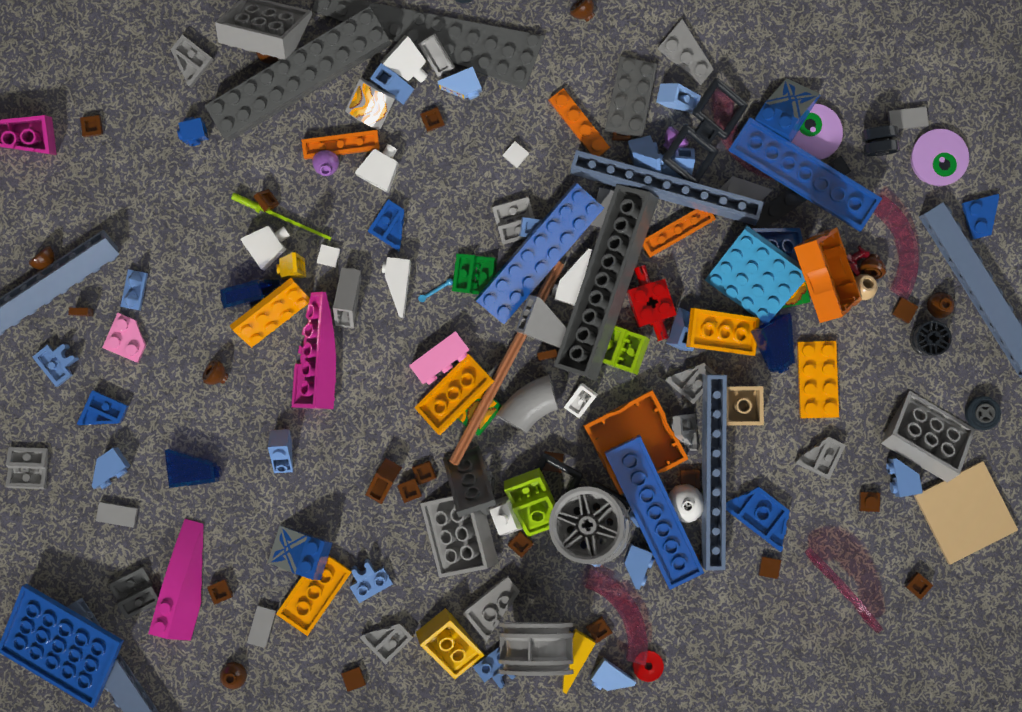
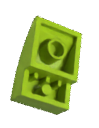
M615 326L603 363L638 375L650 339Z
M540 468L505 480L504 491L527 537L549 530L550 514L555 501Z

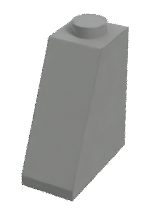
M341 268L333 305L335 326L354 328L361 285V270Z
M529 295L515 331L560 348L567 328L540 297Z

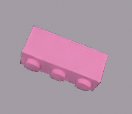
M455 331L409 366L422 384L427 382L430 385L438 379L437 374L441 371L444 374L453 368L452 363L456 360L462 361L470 350Z

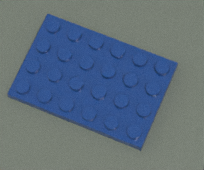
M25 584L21 587L1 638L0 653L89 707L94 708L98 704L124 640L32 586Z

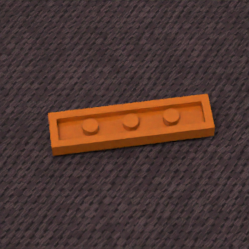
M564 88L548 99L590 154L601 156L610 149L607 142Z
M377 130L301 139L305 160L313 159L316 153L323 150L331 151L337 156L369 152L374 149L380 150Z
M695 209L645 238L642 247L648 257L651 258L715 221L716 218L711 213Z

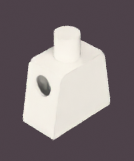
M406 35L381 60L383 65L407 81L414 76L421 83L428 76L421 68L426 63V60Z
M387 144L383 153L374 149L359 166L355 174L389 193L399 163L393 159L397 149Z
M266 226L240 240L260 269L265 271L286 250L282 241L288 238L290 234L284 226L276 232L271 227Z
M508 496L495 500L496 505L490 507L489 510L498 534L508 535L523 529L512 510V504Z

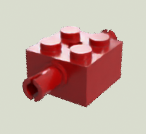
M646 265L636 267L634 271L639 285L628 290L627 296L637 327L653 325L657 342L667 339L669 336L664 321L677 314L666 280L664 278L652 282L649 279ZM649 298H651L652 301L656 302V304L653 305L654 308H652V306L647 305V302H649Z

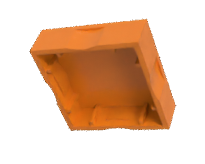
M837 227L817 233L794 247L820 323L843 317L850 311L851 307L856 306L862 300Z
M653 390L583 425L619 495L623 494V491L607 460L605 451L640 435L657 473L665 472L688 460L680 441L671 430L666 415Z

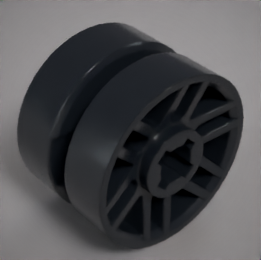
M879 126L863 130L862 140L867 143L863 146L864 156H883L899 152V140H894L899 137L898 126Z
M935 320L919 323L910 334V344L913 350L922 356L941 355L948 350L952 341L949 328L944 323Z

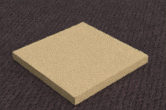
M980 461L962 470L960 475L948 483L942 480L922 490V494L914 495L948 564H952L1018 531L984 461Z

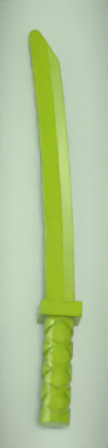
M235 192L233 193L232 200L255 209L257 213L263 211L257 202ZM271 210L265 211L270 215H273L279 219H282L286 222H289L295 226H298L302 229H305L309 232H312L331 241L332 237H329L323 233L313 230L307 226H304Z

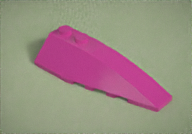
M312 292L306 313L308 323L303 327L302 331L304 341L303 345L299 346L298 353L301 354L300 364L295 363L291 407L334 409L336 349L331 311L326 292Z
M184 519L160 590L148 633L150 635L173 640L191 641L202 600L203 523Z

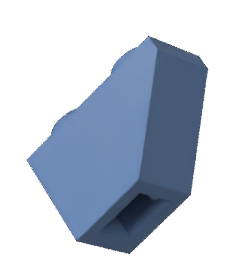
M382 63L370 78L372 83L377 84L378 88L395 95V100L403 105L414 91V88Z
M650 135L628 141L629 154L634 166L662 173L663 157L661 153L658 154L657 143L652 141Z
M678 148L671 159L692 175L695 163V150L693 148ZM665 163L661 165V174L683 179Z
M682 308L678 309L666 344L683 351L694 350L692 347H686L690 319L689 311Z
M270 430L268 450L274 473L293 472L290 430Z
M118 447L110 449L97 458L92 481L93 489L100 487L104 489L112 484L110 478L116 476L120 478L128 473L126 469L131 465Z
M888 458V462L891 463H886L887 472L889 475L895 474L896 476L891 477V492L896 497L922 494L920 475L897 458Z
M630 543L623 562L634 587L639 590L646 583L648 575L645 574L647 569L652 567L654 557H652L651 551Z

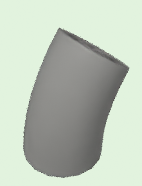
M550 376L538 378L517 390L502 405L496 416L527 434L540 418L558 410Z

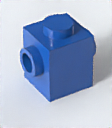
M188 117L183 119V122L178 123L179 129H177L179 139L185 144L197 146L201 144L200 141L209 139L205 121L201 117L196 119Z

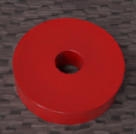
M643 650L635 656L632 667L635 675L640 680L652 682L662 675L664 663L660 655L655 651ZM646 663L652 664L650 669L645 668Z

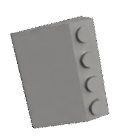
M240 0L215 22L218 43L257 52L262 55L277 57L278 59H286L295 51L312 16V11L268 0Z
M908 391L888 425L881 444L948 483L960 475L975 429L915 393Z
M452 495L420 503L439 578L484 570L499 564L487 515L482 514L479 510L458 517Z

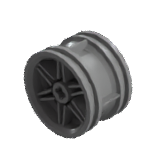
M578 487L562 495L555 503L550 514L549 533L557 550L566 558L583 564H604L618 557L626 548L631 535V520L627 509L615 496L599 488ZM596 503L600 505V509L598 511H595L593 509V506ZM576 507L580 508L579 515L574 513ZM611 518L613 520L612 526L606 524L607 519ZM587 521L593 523L590 531L585 528V524H588ZM569 526H573L575 528V531L572 534L568 533L567 531ZM603 537L607 540L605 545L600 544V539ZM583 541H586L587 548L582 549L580 547V544Z
M499 622V627H503V632H499L500 659H498V663L502 664V668L498 669L499 674L554 676L574 673V669L570 668V664L574 663L573 633L569 632V627H573L572 622Z

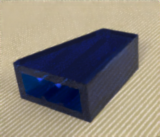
M257 279L220 289L223 309L257 304L280 286V281Z
M791 313L780 314L772 318L769 323H764L751 331L769 371L783 373L789 370L788 366L795 363Z
M165 449L169 488L218 482L219 477L222 476L221 467L217 466L215 461L176 449Z

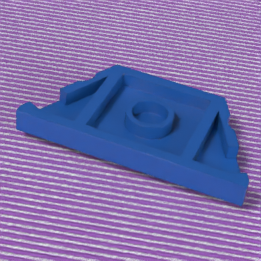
M756 487L726 502V511L779 552L783 550L784 535H786V523L789 519L790 510L760 487Z

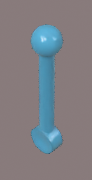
M448 278L442 285L425 295H420L418 300L424 302L426 298L447 285H452L453 279Z

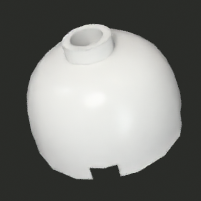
M680 484L669 492L668 496L680 522L690 523L701 516L704 509V501L701 492L690 484Z

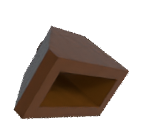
M385 458L365 495L382 504L402 467Z

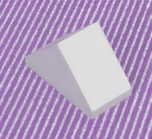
M580 383L564 408L580 418L598 394L583 383Z

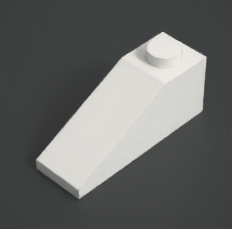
M588 249L560 279L558 285L554 284L552 295L555 296V301L575 306L592 249Z
M387 257V262H383L382 273H385L400 318H404L411 261Z

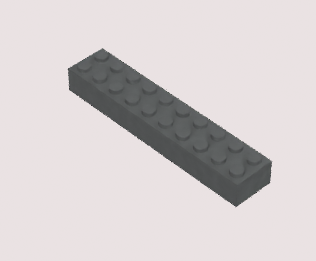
M369 6L294 51L286 59L279 60L206 104L205 108L223 138L230 142L392 44Z
M616 184L554 363L555 367L595 381L597 380L659 200L651 192Z

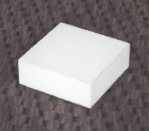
M514 141L503 154V157L518 168L529 155V152Z
M321 244L317 263L336 268L341 249Z

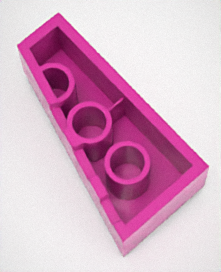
M41 115L1 119L0 147L56 155L52 117Z

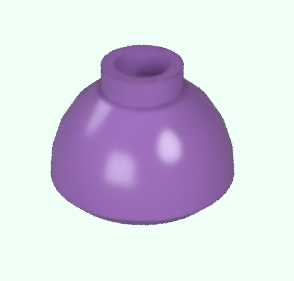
M672 126L668 127L665 132V143L663 146L667 150L679 133ZM686 137L683 139L678 148H685L687 145H689V141Z
M320 151L313 157V168L322 176H330L337 171L339 159L331 151Z

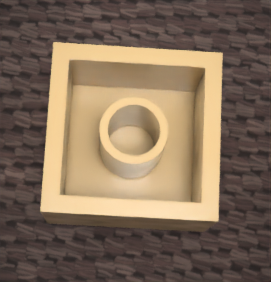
M763 386L727 387L726 426L764 425Z

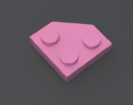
M117 313L102 348L139 363L146 343L140 332L137 320Z

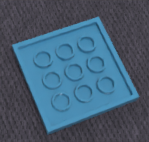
M746 226L708 274L705 281L767 325L805 282V278L797 261Z

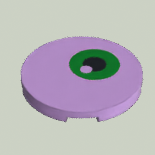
M815 104L791 143L819 160L826 159L841 144L843 137L841 121L830 108L821 104Z
M934 129L926 132L916 140L910 160L913 171L920 180L934 186H946L963 176L968 167L969 152L964 140L956 133L946 129Z

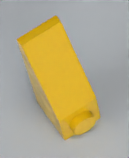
M296 252L279 258L277 274L282 279L305 278V258Z
M574 629L572 632L574 663L570 664V668L574 669V673L563 675L562 690L565 694H567L596 644L595 640L577 629Z

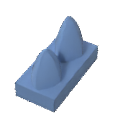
M128 269L120 307L141 311L148 273Z

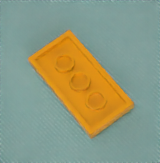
M290 278L229 326L252 348L309 304L310 297Z
M691 308L686 347L755 356L760 319Z
M836 341L797 342L800 418L839 417Z
M467 354L466 358L460 361L414 408L438 435H441L495 381L470 354Z
M329 555L321 580H311L302 576L276 615L308 636L351 574V570Z

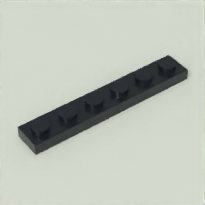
M842 156L827 164L843 175L851 172ZM788 189L762 207L756 225H747L751 229L766 228L807 201V199Z

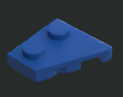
M999 194L961 203L971 240L992 235Z
M388 199L368 229V232L399 252L401 249L405 210Z
M92 390L77 425L122 423L129 406Z

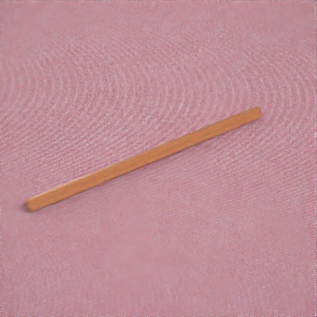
M560 261L548 273L537 294V297H540L544 303L564 267V264ZM519 332L515 335L493 377L495 382L487 388L449 460L450 463L456 466L459 465L525 341L526 335Z

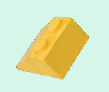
M446 608L416 631L420 646L454 679L485 656L470 635Z

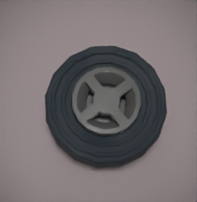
M979 396L968 402L965 407V418L973 428L989 430L1000 421L1001 409L994 399L987 396Z

